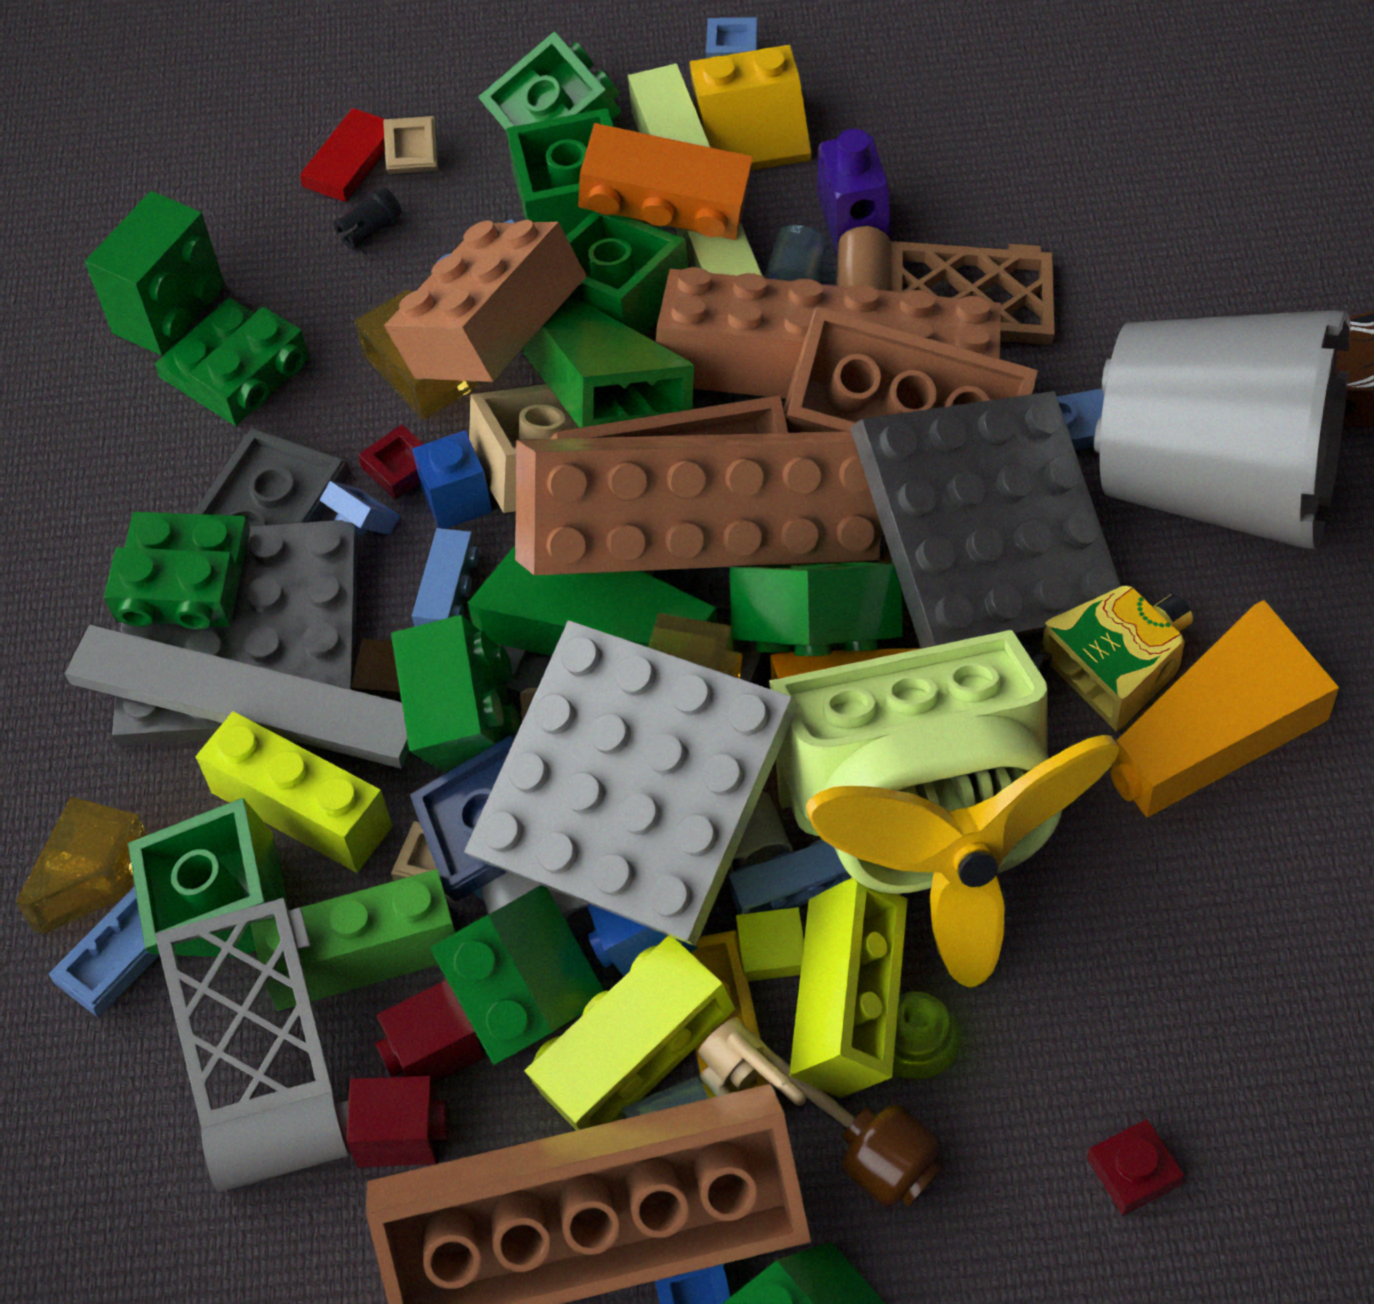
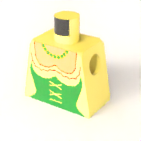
M1121 586L1046 621L1047 627L1044 628L1042 643L1044 651L1052 654L1051 667L1117 732L1176 675L1180 668L1185 644L1180 631L1193 622V615L1187 603L1176 594H1170L1154 606H1151L1133 587Z

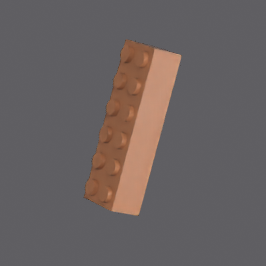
M691 267L683 270H669L656 330V343L689 360L694 365L693 389L766 397L780 395L781 398L786 399L791 378L816 306L1000 359L1001 303L988 302L977 296H966L961 299L932 296L927 292L919 290L907 291L905 293L876 290L868 285H852L850 287L823 285L811 279L785 281L765 279L763 276L754 273H744L736 276L709 273L705 269Z
M851 431L516 440L515 560L533 575L880 560L881 523Z
M771 1084L367 1181L366 1216L388 1304H563L811 1242L784 1112Z

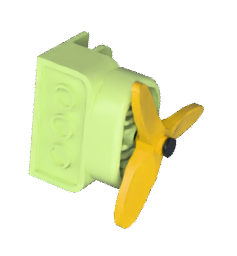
M1013 630L770 680L771 690L791 696L799 704L776 757L778 794L782 809L792 807L798 826L804 832L820 836L822 840L833 846L845 870L862 885L876 891L895 894L931 889L932 929L939 954L949 974L959 984L968 988L976 987L985 982L994 972L1004 936L1005 906L996 874L1024 862L1047 842L1059 823L1062 810L1098 781L1118 757L1120 748L1111 735H1100L1088 738L1070 746L1051 758L1048 757L1046 681Z

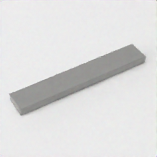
M89 625L65 672L71 685L223 723L231 712L234 711L287 740L402 769L409 753L402 702Z

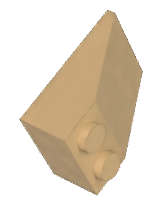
M547 384L470 394L469 439L484 470L486 483L503 513L516 511V440L550 439L558 431L579 428Z

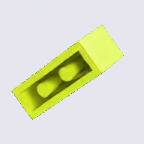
M234 711L231 712L195 756L212 794L228 803L244 798L265 823L358 873L393 827L380 789Z
M852 877L809 899L789 1072L790 1077L839 1098L892 1078L907 898L895 893H885L870 889Z
M667 936L657 946H651L640 953L634 960L630 972L612 989L603 991L592 998L586 1005L582 1017L563 1035L553 1037L544 1043L536 1053L534 1062L524 1071L541 1095L576 1131L618 1121L735 1010V1007L723 983L675 938Z

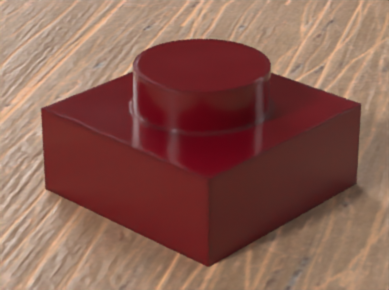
M401 424L358 454L361 468L396 500L420 483L412 448L421 446L423 443Z
M1148 1119L1096 1144L1088 1150V1162L1123 1216L1182 1185L1184 1174Z

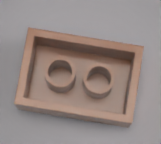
M522 220L517 223L479 222L465 232L464 240L449 256L441 259L433 266L432 275L416 291L411 292L399 303L400 309L387 321L384 327L415 379L494 382L586 278V274L559 222H532L531 220Z

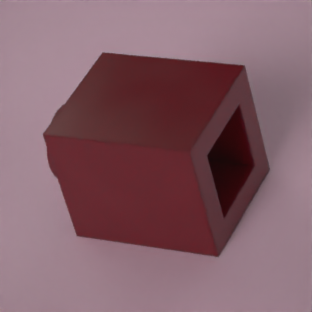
M447 979L376 1015L386 1038L376 1042L375 1046L391 1077H396L402 1073L405 1077L430 1076L432 1083L435 1084L484 1059L476 1032Z
M430 1076L350 1079L346 1143L357 1167L437 1164L438 1141L448 1140L449 1106L447 1100H438Z

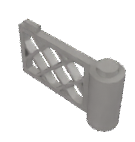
M282 898L155 933L201 1125L205 1160L215 1190L218 1193L349 1156L350 1151L346 1143L349 1100L338 1103L335 1096L299 950L311 947L302 909L296 908L288 911L286 900ZM275 917L281 941L267 965L235 948L249 924ZM234 928L227 942L212 935ZM202 937L222 949L202 983L180 971L174 947L175 944ZM230 955L237 957L262 972L242 1006L211 989ZM283 956H285L290 979L275 971ZM271 977L293 989L297 1004L283 1029L251 1012ZM183 982L197 989L189 1005ZM206 995L237 1012L236 1017L218 1047L196 1036L192 1018ZM246 1018L278 1035L258 1071L226 1053ZM299 1019L301 1020L306 1043L291 1035ZM288 1041L309 1053L316 1081L287 1088L266 1075L284 1044ZM198 1046L213 1054L205 1069L203 1068ZM222 1059L254 1077L238 1103L213 1109L207 1083ZM262 1082L277 1090V1092L253 1098Z

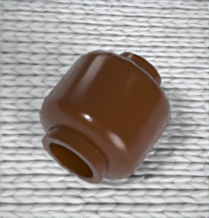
M900 1104L887 1106L878 1115L867 1106L841 1135L850 1144L843 1156V1170L883 1207H891L899 1201L909 1207L944 1168L937 1161L941 1152V1142L938 1137Z

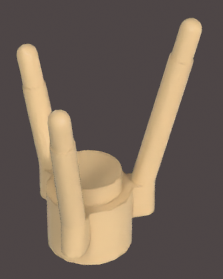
M736 1017L717 1028L698 1050L699 1056L708 1065L701 1073L700 1078L716 1097L730 1094L727 1087L729 1083L733 1082L738 1089H742L761 1074L797 1106L803 1105L807 1097L847 1128L855 1119L853 1115L842 1108L821 1089L790 1077V1065L771 1051L754 1032L751 1033Z

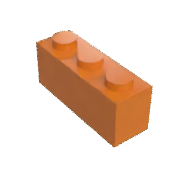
M594 123L580 172L578 207L593 210L602 215H618L642 220L654 226H670L698 232L707 237H722L736 240L748 193L753 156Z

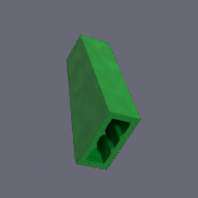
M578 298L566 299L524 346V355L579 428L692 410L694 365L689 360Z
M515 546L468 602L472 624L480 631H485L487 636L497 645L549 656L553 655L568 620L704 667L709 666L714 660L721 644V636L718 635L716 607L642 571L533 575L515 560Z

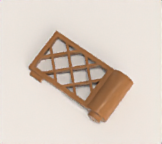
M870 226L850 229L840 237L838 242L837 286L868 285L876 290L901 293L919 290L927 292L932 296H937L929 288L944 279L960 292L953 298L961 299L966 296H977L988 302H994L983 292L998 283L1013 296V298L1001 305L1000 341L1052 345L1055 335L1052 253L1041 252V246L1009 244L1007 250L890 241V238L883 231ZM903 261L923 262L933 271L918 280L903 268ZM963 265L977 266L987 275L972 284L956 270ZM1016 269L1039 271V280L1026 288L1013 278L1010 273ZM1025 305L1040 318L1041 325L1020 324L1010 314Z

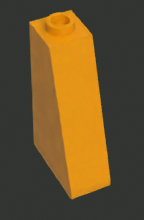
M1263 600L1253 605L1117 739L1116 743L1120 749L1111 769V778L1114 786L1126 801L1130 802L1133 800L1146 818L1328 721L1339 687L1266 601Z

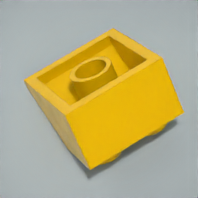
M790 45L690 61L693 105L711 148L753 156L751 171L811 161L801 83Z

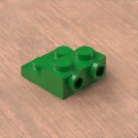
M555 31L478 96L505 130L509 127L608 108L611 120L622 112L614 101L620 95V92L602 70L593 76L589 69L595 64L576 41L568 47Z
M228 298L155 363L159 378L234 426H237L252 411L259 409L264 404L266 398L289 377L296 375L310 357L301 329L265 307L260 308L254 313L233 299Z
M133 512L125 547H115L104 593V599L115 622H123L134 627H146L152 623L176 624L195 630L205 629L209 626L230 627L250 533V526L246 516Z

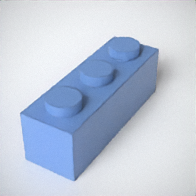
M436 528L412 613L414 627L458 615L464 616L463 599L470 595L472 586L470 573L472 568H477L480 555L479 547L474 546L472 532Z
M822 839L813 842L809 847L793 853L782 852L774 856L772 860L758 865H744L734 873L728 874L730 895L739 915L800 907L808 904L810 898L852 878L843 867L834 847Z

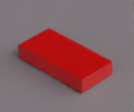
M352 108L300 173L302 186L347 202L385 152V119Z

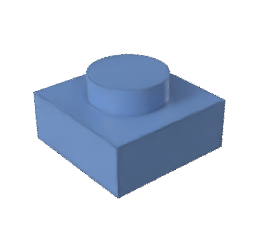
M757 17L708 18L706 58L757 50Z
M334 481L328 483L320 498L322 503L338 513L335 520H343L344 522L355 524L356 534L360 536H365L368 530L391 535L401 516L361 488Z

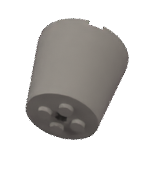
M1325 310L1125 323L1118 335L1112 358L1107 359L1105 362L1102 377V392L1105 394L1102 417L1097 421L1094 438L1095 452L1100 453V478L1104 494L1107 497L1296 547L1317 550L1325 531V521L1315 520L1318 506H1331L1342 440L1349 372L1337 371L1338 351L1349 352L1351 326L1349 312Z

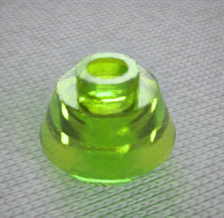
M908 992L900 995L893 1073L908 1079H926L942 1073L954 1062L960 1049L961 1031L956 1017L940 1000L928 993Z

